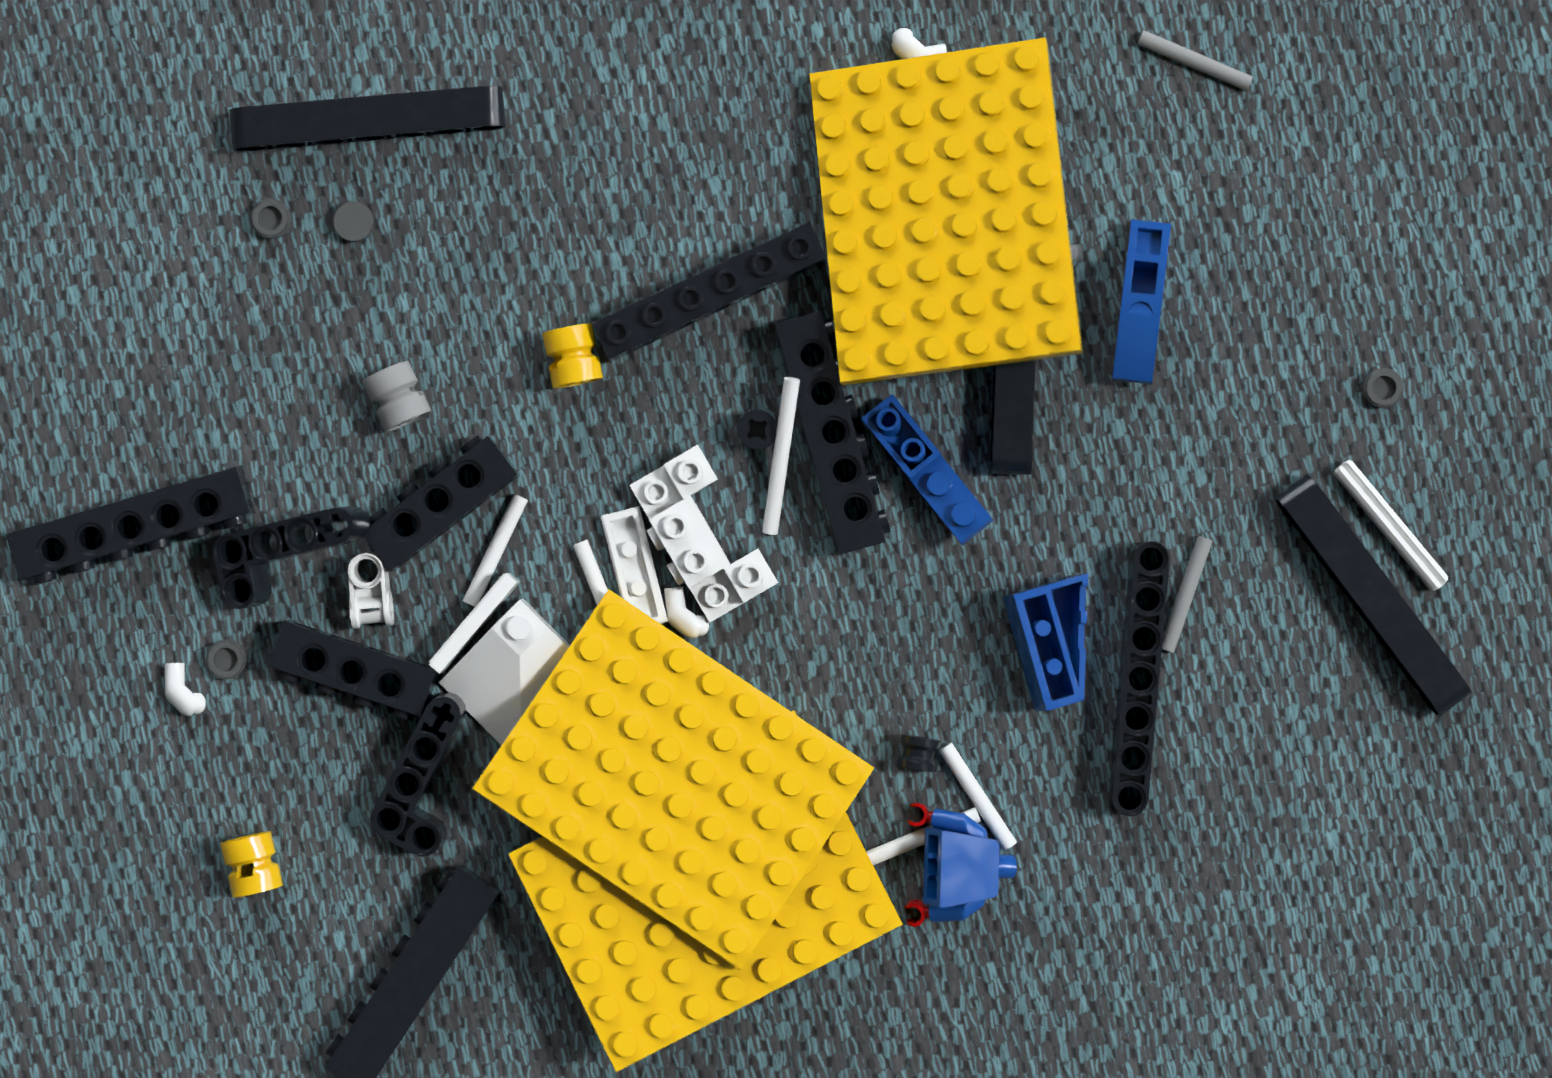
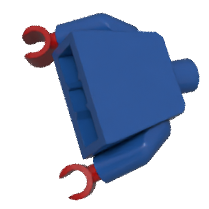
M921 803L909 805L911 807H919L924 812V817L920 822L907 820L910 825L919 827L926 823H931L933 827L925 828L923 902L914 899L909 901L904 907L906 909L912 907L919 909L921 917L918 919H907L906 923L909 926H920L925 919H930L931 922L963 921L982 908L986 899L997 896L999 879L1015 877L1017 862L1014 855H999L1000 844L998 840L988 838L986 829L964 813L938 808L932 812Z

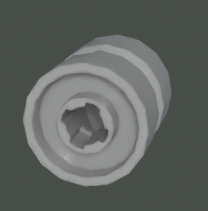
M408 360L380 370L362 381L370 401L380 405L376 414L385 433L404 427L432 412L424 393L416 391L414 388L418 379Z

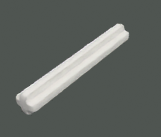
M1347 460L1338 466L1334 471L1335 477L1428 589L1435 591L1443 586L1448 580L1447 574L1353 461Z

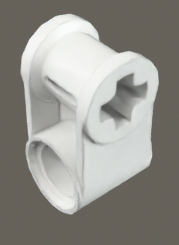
M368 551L355 556L348 565L349 612L352 628L359 629L361 624L383 622L387 626H393L394 607L390 591L388 568L376 552ZM363 559H370L377 565L378 574L373 581L365 580L359 574V564ZM369 608H379V609H380V610H374V611H364V609H369Z

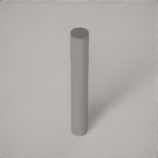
M1145 30L1142 31L1137 43L1139 46L1247 91L1253 78L1251 75Z
M1197 536L1163 635V650L1175 652L1213 540Z

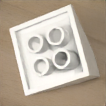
M520 599L439 683L448 692L457 694L462 698L466 710L502 746L570 645L525 599Z

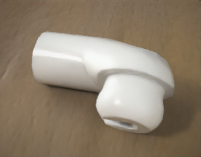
M907 28L896 30L892 36L893 51L900 59L947 52L945 44L924 47L913 37V32Z

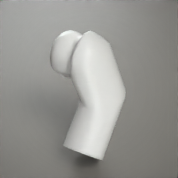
M684 586L665 588L664 593L669 624L687 638L695 639L698 636L707 634L709 630L708 619L704 615H695L686 608Z
M164 663L166 699L182 715L192 716L193 713H202L206 706L205 697L201 693H192L185 686V663Z

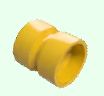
M592 323L567 326L542 333L546 355L552 357L554 361L549 366L554 389L604 379L600 358L592 354V350L597 346Z
M271 831L242 836L220 843L224 864L232 867V872L227 876L232 898L248 896L283 886L279 864L271 860V857L276 853Z

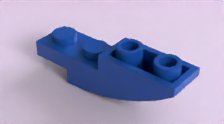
M1131 219L1112 380L1152 385L1170 238V223Z
M893 394L861 418L895 464L962 546L993 522L992 517L949 466L939 450Z

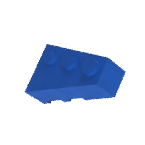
M1089 573L1070 576L1002 596L1035 711H1049L1084 700L1086 664L1084 633L1085 624H1087L1085 603Z

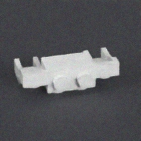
M696 445L663 464V466L630 484V487L653 526L647 530L651 540L658 551L666 548L673 560L667 564L672 576L678 585L684 582L687 584L710 623L776 585L778 581L759 549L754 550L732 564L729 562L691 496L718 480L700 447Z

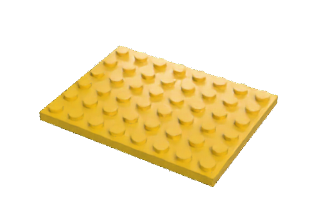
M1046 37L809 73L840 383L842 385L1082 353Z
M608 589L472 789L702 945L742 970L868 779L874 767Z
M846 812L742 970L702 945L544 837H540L508 854L616 1072L903 925Z

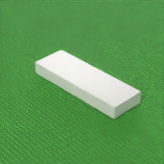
M640 506L602 515L601 520L621 598L658 623L668 622Z
M503 573L429 661V665L439 674L443 673L520 581L511 573Z

